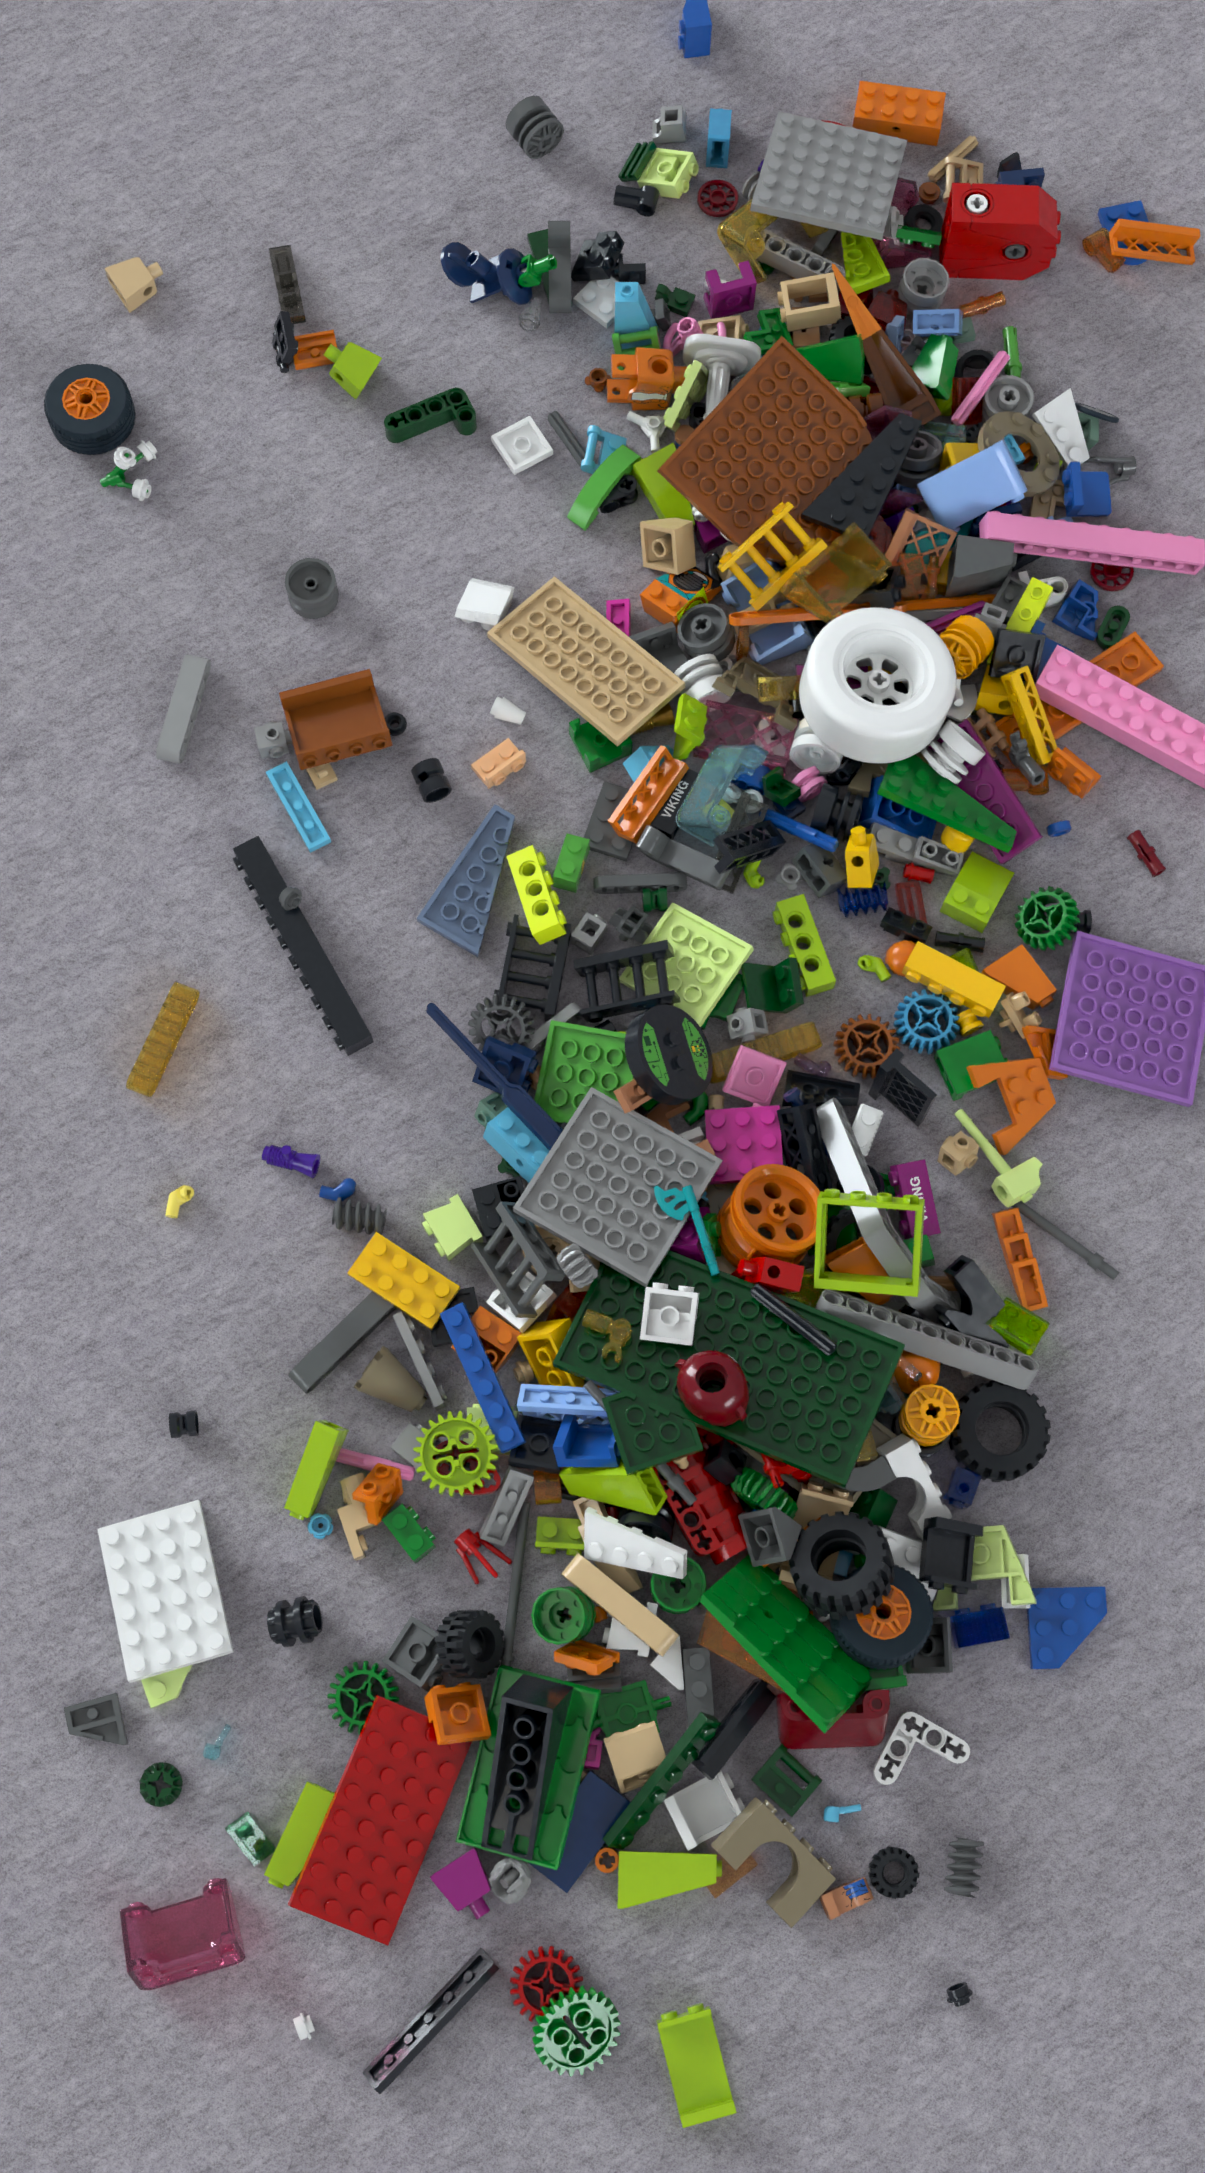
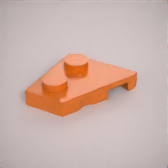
M1031 1025L1023 1027L1022 1032L1034 1058H1040L1047 1078L1057 1080L1068 1078L1067 1074L1049 1070L1056 1029Z

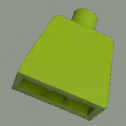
M348 342L343 351L330 344L324 353L326 358L335 363L329 375L354 399H357L382 359L380 356L352 342Z

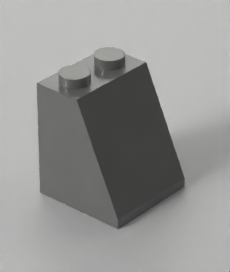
M958 535L949 557L945 598L967 596L1001 587L1008 574L1011 575L1012 567H1015L1017 553H1014V543Z

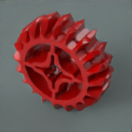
M539 1946V1956H535L531 1949L528 1951L530 1961H527L523 1956L519 1959L520 1963L524 1966L523 1969L518 1966L513 1968V1971L520 1975L519 1978H510V1983L518 1984L517 1988L510 1989V1994H519L520 1996L513 2001V2004L517 2006L523 2002L524 2006L521 2008L520 2014L524 2015L527 2010H530L529 2021L533 2022L536 2014L540 2016L545 2015L541 2007H548L552 1994L562 1991L569 1995L570 1987L574 1989L575 1993H578L580 1986H575V1983L582 1982L583 1976L574 1977L573 1974L580 1970V1966L575 1965L570 1968L569 1964L574 1958L570 1955L564 1961L562 1957L565 1950L560 1949L558 1956L553 1955L554 1946L549 1947V1954H544L543 1946ZM546 1962L542 1976L537 1978L525 1977L529 1969L535 1964ZM554 1963L565 1970L570 1984L563 1983L554 1978ZM549 1970L550 1983L557 1987H554L553 1990L550 1988V1992H547L546 2000H544L543 1987L539 1986V1982H544V1978L547 1977V1971ZM524 1986L539 1992L540 2007H537L528 1999Z

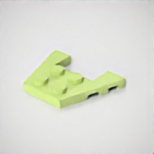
M1004 1525L983 1527V1536L975 1537L971 1581L1009 1578L1011 1605L1037 1604L1006 1527ZM944 1587V1590H938L936 1600L933 1603L934 1611L958 1610V1596L951 1592L952 1588Z

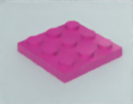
M780 1105L705 1110L706 1139H708L716 1157L723 1160L710 1184L739 1183L743 1176L755 1167L765 1164L783 1165L782 1135L777 1115Z

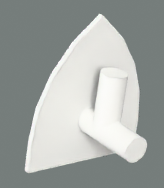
M956 679L955 696L947 714L949 718L961 723L971 715L977 703L975 684L961 685V679Z

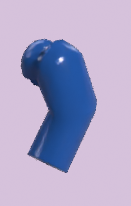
M346 1178L335 1188L322 1185L319 1197L332 1201H337L338 1197H341L343 1202L355 1192L356 1182L351 1178Z

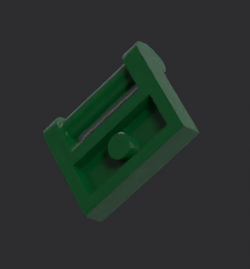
M781 1743L751 1780L790 1817H793L819 1786L822 1779L817 1774L814 1776L787 1751L788 1748ZM779 1759L807 1783L803 1790L775 1765Z

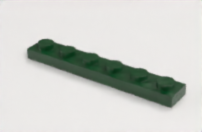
M703 1712L699 1713L603 1837L604 1842L609 1847L623 1850L632 1843L634 1835L641 1826L649 1821L650 1815L657 1805L665 1800L668 1791L682 1778L683 1772L688 1765L697 1759L699 1751L705 1743L714 1737L716 1729L721 1724L715 1716Z

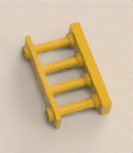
M781 502L772 511L774 515L732 554L729 551L719 560L721 563L718 566L720 571L724 572L728 568L750 592L752 599L749 601V604L756 611L763 607L828 547L819 537L816 540L814 538L811 539L789 514V511L794 507L790 502L786 504ZM780 519L783 520L804 545V551L800 555H793L771 530ZM763 535L786 561L787 567L781 572L775 571L753 546ZM745 552L768 577L769 583L763 589L761 587L758 588L735 562Z

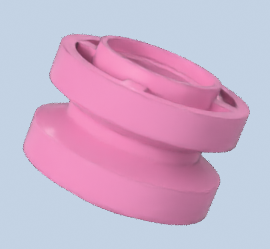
M816 766L801 771L791 781V783L801 789V796L798 797L800 802L813 799L821 792L823 784H827L824 776L818 777L820 771Z

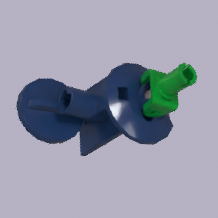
M459 242L447 244L441 252V265L448 279L460 287L472 285L471 303L502 291L503 295H506L512 302L518 305H526L533 299L532 287L541 283L543 273L557 268V260L552 254L537 260L531 254L524 256L514 248L505 249L499 255L487 259L476 250L471 252L470 249Z

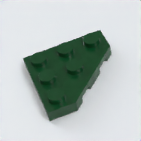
M628 1390L602 1398L627 1476L703 1451L695 1423L683 1419L661 1406L650 1403Z

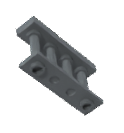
M500 1201L496 1210L501 1216L502 1223L488 1243L472 1242L470 1246L511 1308V1312L519 1318H536L538 1314L530 1302L545 1281H562L566 1274L559 1266L556 1257L534 1224L513 1212V1207L516 1203ZM508 1230H510L514 1239L502 1257H500L496 1248ZM521 1247L525 1253V1258L512 1275L507 1266ZM533 1265L537 1271V1276L524 1293L519 1283Z

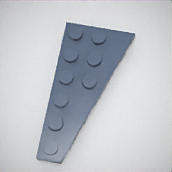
M495 804L417 917V922L476 957L479 956L515 822L513 814Z

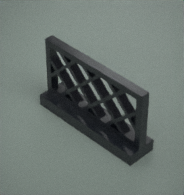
M896 1048L880 1065L868 1094L874 1100L882 1095L915 1125L919 1126L924 1121L937 1094L901 1064L904 1054Z

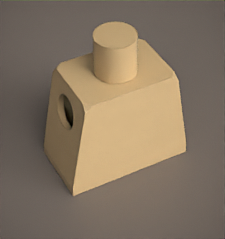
M134 257L105 268L109 283L129 313L157 293L154 279L163 275L162 269L157 262L145 267L139 257Z

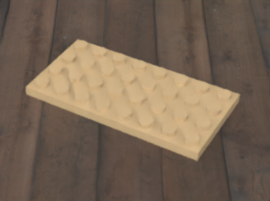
M555 576L487 632L488 638L617 747L685 689V682Z

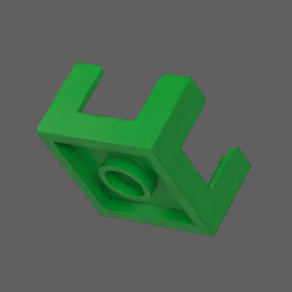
M580 718L569 722V735L589 773L632 754V740L630 737L617 747L589 722L580 725Z

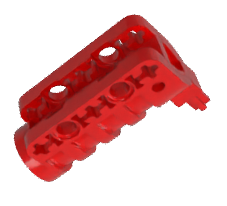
M696 1427L703 1451L687 1456L689 1465L685 1469H680L678 1464H675L673 1461L666 1463L675 1474L678 1473L685 1480L684 1484L697 1498L689 1508L683 1510L681 1514L678 1513L677 1510H680L681 1505L678 1500L672 1501L671 1498L674 1492L670 1488L667 1491L665 1490V1487H668V1481L660 1479L658 1470L655 1467L653 1469L668 1496L666 1500L675 1515V1521L691 1550L698 1556L709 1554L716 1566L747 1548L738 1515L746 1512L733 1492L731 1485L725 1486L703 1469L706 1452L709 1449L703 1436L708 1434L709 1431ZM682 1498V1499H681V1503H682L683 1506L685 1507V1506L687 1505V1503H686L685 1500ZM685 1514H692L696 1517V1526L688 1527L684 1523ZM702 1527L703 1531L699 1535L702 1540L708 1539L709 1544L706 1546L708 1550H705L704 1547L699 1549L697 1546L700 1542L698 1535L696 1534L692 1537L690 1533Z

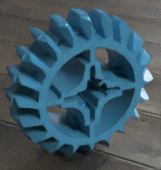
M922 989L920 995L914 991L911 997H904V1003L898 1004L897 1008L899 1011H895L894 1014L897 1020L894 1021L893 1025L899 1028L896 1031V1036L904 1035L901 1043L910 1042L909 1050L916 1046L918 1047L917 1051L919 1054L922 1053L924 1048H926L928 1054H932L933 1047L937 1051L942 1049V1046H950V1040H955V1032H958L960 1026L955 1024V1021L960 1016L955 1015L958 1011L957 1007L950 1008L952 1004L950 1000L946 1002L943 1000L945 995L940 994L937 997L933 992L927 995L926 989ZM923 1006H930L934 1009L928 1010L925 1009ZM910 1011L914 1014L913 1018L916 1021L912 1029L908 1023V1013ZM941 1014L946 1024L944 1032L940 1029L941 1026L937 1022ZM931 1018H933L931 1023L927 1022L921 1025L923 1020L927 1021L928 1019L930 1020ZM920 1034H928L931 1038L922 1037Z

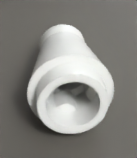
M497 696L490 714L494 715L495 719L521 725L526 712L522 711L505 697L502 699Z

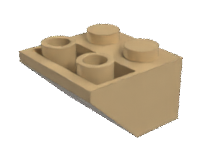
M655 1721L642 1723L630 1730L616 1732L610 1737L604 1738L621 1794L644 1786L666 1757Z

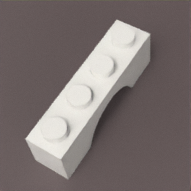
M902 1433L876 1448L878 1454L884 1456L896 1478L910 1477L916 1485V1501L907 1515L920 1539L923 1540L925 1518H952L950 1510L945 1504H942L939 1498L942 1496L936 1483H932L929 1477L932 1472L928 1464L921 1460L919 1455L921 1448L914 1438L910 1439Z

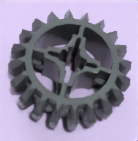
M494 994L493 1002L488 997H485L483 1000L484 1005L477 1003L476 1008L478 1011L471 1012V1016L474 1019L469 1020L468 1025L473 1027L469 1030V1035L476 1036L473 1038L472 1043H481L478 1047L480 1052L483 1050L485 1041L489 1036L495 1039L503 1038L508 1042L512 1041L507 1043L511 1046L514 1043L525 1046L523 1042L530 1043L532 1041L528 1036H530L529 1034H534L535 1028L530 1026L534 1024V1018H527L531 1014L530 1009L522 1011L525 1006L524 1002L516 1005L517 997L514 996L510 1002L507 1001V994H503L502 1000H499L498 995ZM501 1009L509 1012L506 1015H498L491 1011ZM484 1017L492 1028L488 1036L485 1035L482 1029V1019ZM516 1017L520 1021L522 1029L519 1037L511 1026ZM507 1022L505 1029L502 1028L496 1032L498 1025L501 1026Z

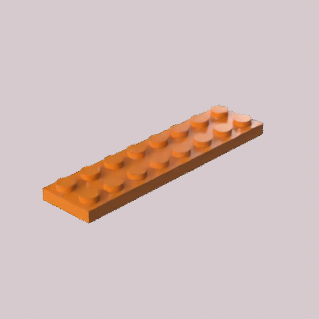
M1136 631L1089 661L1135 687L1160 672L1164 667ZM1041 700L1055 740L1083 723ZM1014 712L1012 715H1006L995 722L997 728L1007 736L1006 741L1010 747L1002 752L1010 762L1009 752L1012 744L1009 736L1017 731L1020 732ZM1036 719L1038 726L1041 729V722L1040 720ZM986 730V733H987V734L990 736V738H991V737H992L991 734L989 733L988 730Z

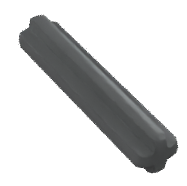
M553 411L548 415V422L581 467L586 451L557 411Z

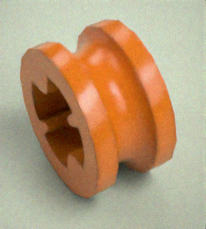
M604 1847L597 1852L595 1864L601 1872L610 1873L618 1867L619 1856L614 1849ZM604 1852H608L609 1856H614L615 1863L611 1862L613 1866L610 1868H606L605 1864L599 1863V1858H603L601 1854Z

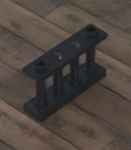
M514 914L513 922H508L506 936H509L500 987L499 990L495 989L494 994H497L499 1000H502L503 994H506L508 981L543 986L546 990H549L547 998L540 1000L507 994V1001L511 1002L515 996L517 997L516 1005L524 1002V1007L540 1009V1012L544 1013L545 1021H549L556 1015L572 933L571 924H564L565 935L551 940L557 945L556 953L545 954L515 949L517 935L534 937L529 927L519 926V915ZM516 958L549 964V967H553L552 976L547 975V977L510 971L512 959ZM497 1010V1013H502V1010Z
M668 940L573 960L574 969L581 977L586 978L589 1008L580 1010V1015L586 1022L598 1023L603 1018L646 1010L661 1004L673 1006L674 1003H679L680 997L674 990L669 991L665 961L667 958L674 957V951ZM653 961L656 962L660 993L646 996L642 966L644 963ZM630 966L633 971L636 998L622 1001L618 971H620V968ZM609 972L613 1003L599 1006L595 976L597 973Z

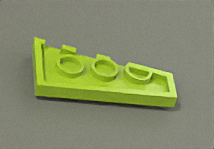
M841 231L845 276L855 293L859 294L891 282L890 274L872 238Z

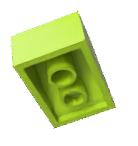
M972 851L948 892L939 912L983 933L1015 873Z

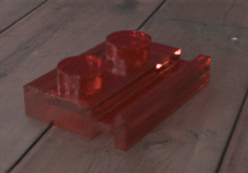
M980 377L953 378L951 417ZM983 397L963 425H974L982 422Z

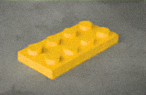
M375 1232L347 1272L348 1276L430 1330L434 1328L441 1318L440 1313L447 1309L460 1290V1286L377 1232Z

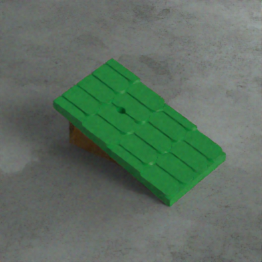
M749 1554L726 1573L722 1579H719L709 1590L702 1594L700 1602L707 1609L697 1643L785 1692L824 1734L870 1686L872 1677L868 1669L852 1660L842 1650L833 1633L809 1612L808 1607L782 1584V1580H779V1576L768 1566L765 1568L762 1565L753 1567Z

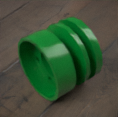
M688 1557L687 1575L684 1579H679L680 1584L684 1585L685 1588L680 1589L679 1593H675V1589L670 1587V1584H673L679 1578L652 1574L650 1581L651 1596L655 1604H658V1607L664 1612L674 1615L685 1614L698 1605L702 1594L705 1592V1574L700 1565Z
M566 1586L548 1589L540 1594L533 1604L531 1613L532 1624L538 1636L548 1643L559 1645L579 1641L586 1637L595 1625V1604L577 1587ZM564 1610H569L568 1614L571 1615V1619H566L567 1616L564 1614Z

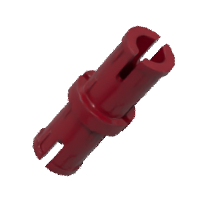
M1140 830L1134 831L1127 837L1138 853V859L1144 862L1152 877H1156L1166 870L1155 854V848L1148 844Z

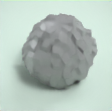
M505 1858L494 1865L493 1870L489 1874L488 1882L493 1894L500 1901L507 1904L517 1903L527 1894L531 1883V1871L528 1869V1865L522 1860L515 1858Z

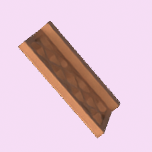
M906 508L878 568L898 566L904 563L908 574L905 578L910 580L913 591L902 595V599L914 594L916 600L926 599L957 532ZM919 520L925 523L929 533L915 537L913 527L916 521ZM930 526L936 528L937 530L931 531ZM941 531L949 534L950 537L947 543L937 547L933 534ZM910 533H911L913 539H910V540L907 541V539H908V537H909V535H910ZM930 536L934 548L921 553L917 540ZM914 542L918 554L905 559L903 553L904 546ZM944 548V550H943V552H942V554H941V556H940L938 550H941V549ZM936 552L937 564L926 569L922 556ZM900 554H901L903 560L897 562V560H898V558H899V556H900ZM920 557L924 570L910 574L907 562ZM933 570L931 576L929 577L928 572ZM925 573L928 580L926 587L916 590L912 578ZM923 592L919 599L917 593Z

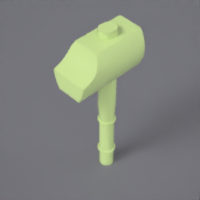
M958 1110L955 1116L961 1122L962 1127H965L989 1161L1001 1174L996 1177L991 1186L998 1199L1008 1208L1020 1201L1023 1203L1029 1201L1033 1197L1032 1194L1036 1193L1041 1185L1039 1170L1043 1164L1033 1157L1011 1169L964 1110Z

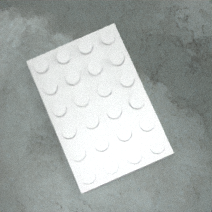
M200 1500L97 1529L128 1682L132 1683L234 1653Z

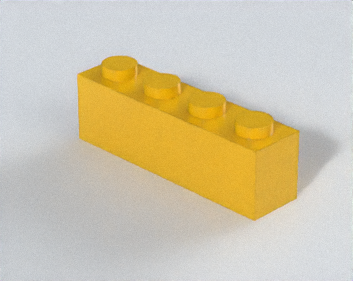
M919 941L915 945L902 971V974L909 981L914 983L920 982L926 985L931 992L935 994L941 993L949 997L952 1003L959 1006L964 1005L980 1017L986 1016L990 1018L1006 987Z

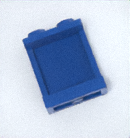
M564 1415L553 1444L558 1467H619L621 1456L610 1424H578L576 1415Z

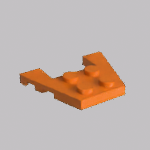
M1040 1058L1019 1059L966 1067L974 1088H980L997 1080L1012 1120L1011 1125L992 1134L1000 1155L1008 1154L1056 1104Z

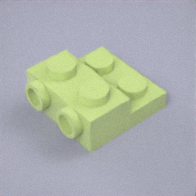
M656 148L637 182L640 188L646 185L657 188L661 197L680 199L683 193L688 192L689 181L692 176L698 174L699 165L693 152Z

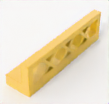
M1028 665L1001 676V680L1022 737L1027 741L1030 757L1038 765H1043L1051 761L1050 758L1058 747ZM1021 673H1023L1026 681L1025 685L1023 684V681L1021 679ZM1028 697L1032 698L1034 703L1033 707L1031 706ZM1036 719L1040 720L1042 725L1041 729L1039 728ZM1044 741L1048 742L1049 747H1050V750H1051L1050 753H1048V750H1047V748H1046V745H1045V742H1044Z

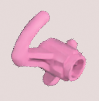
M685 317L679 323H673L665 334L663 349L671 350L674 357L684 349L687 337L693 334H704L694 318ZM719 322L717 324L718 336L726 337L725 324ZM678 331L679 335L672 342L675 333Z

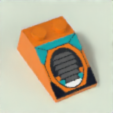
M695 566L679 575L666 573L656 578L640 594L644 612L662 624L673 622L676 627V633H678L679 621L677 616L691 602L689 600L704 587L709 603L723 588L719 581Z

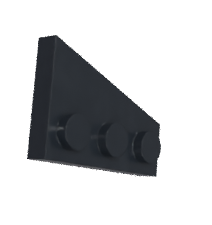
M793 1070L787 1071L784 1094L790 1089L798 1087L801 1092L799 1097L804 1104L815 1103L816 1106H821L833 1097L842 1106H857L860 1083ZM783 1098L782 1106H793L791 1102H786Z

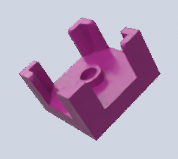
M749 260L738 264L743 278L721 283L716 269L705 272L710 295H708V292H705L703 299L711 319L754 310L757 282Z

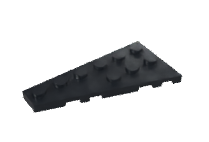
M900 413L802 512L801 518L866 543L918 434L922 421Z

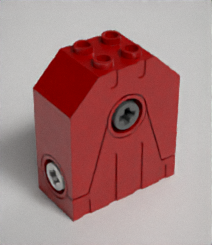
M952 183L941 228L942 237L939 245V263L944 266L949 278H957L958 276V278L1025 280L1049 268L1051 259L1056 257V244H1060L1061 230H1057V225L1060 224L1061 212L1057 211V201L1040 186Z

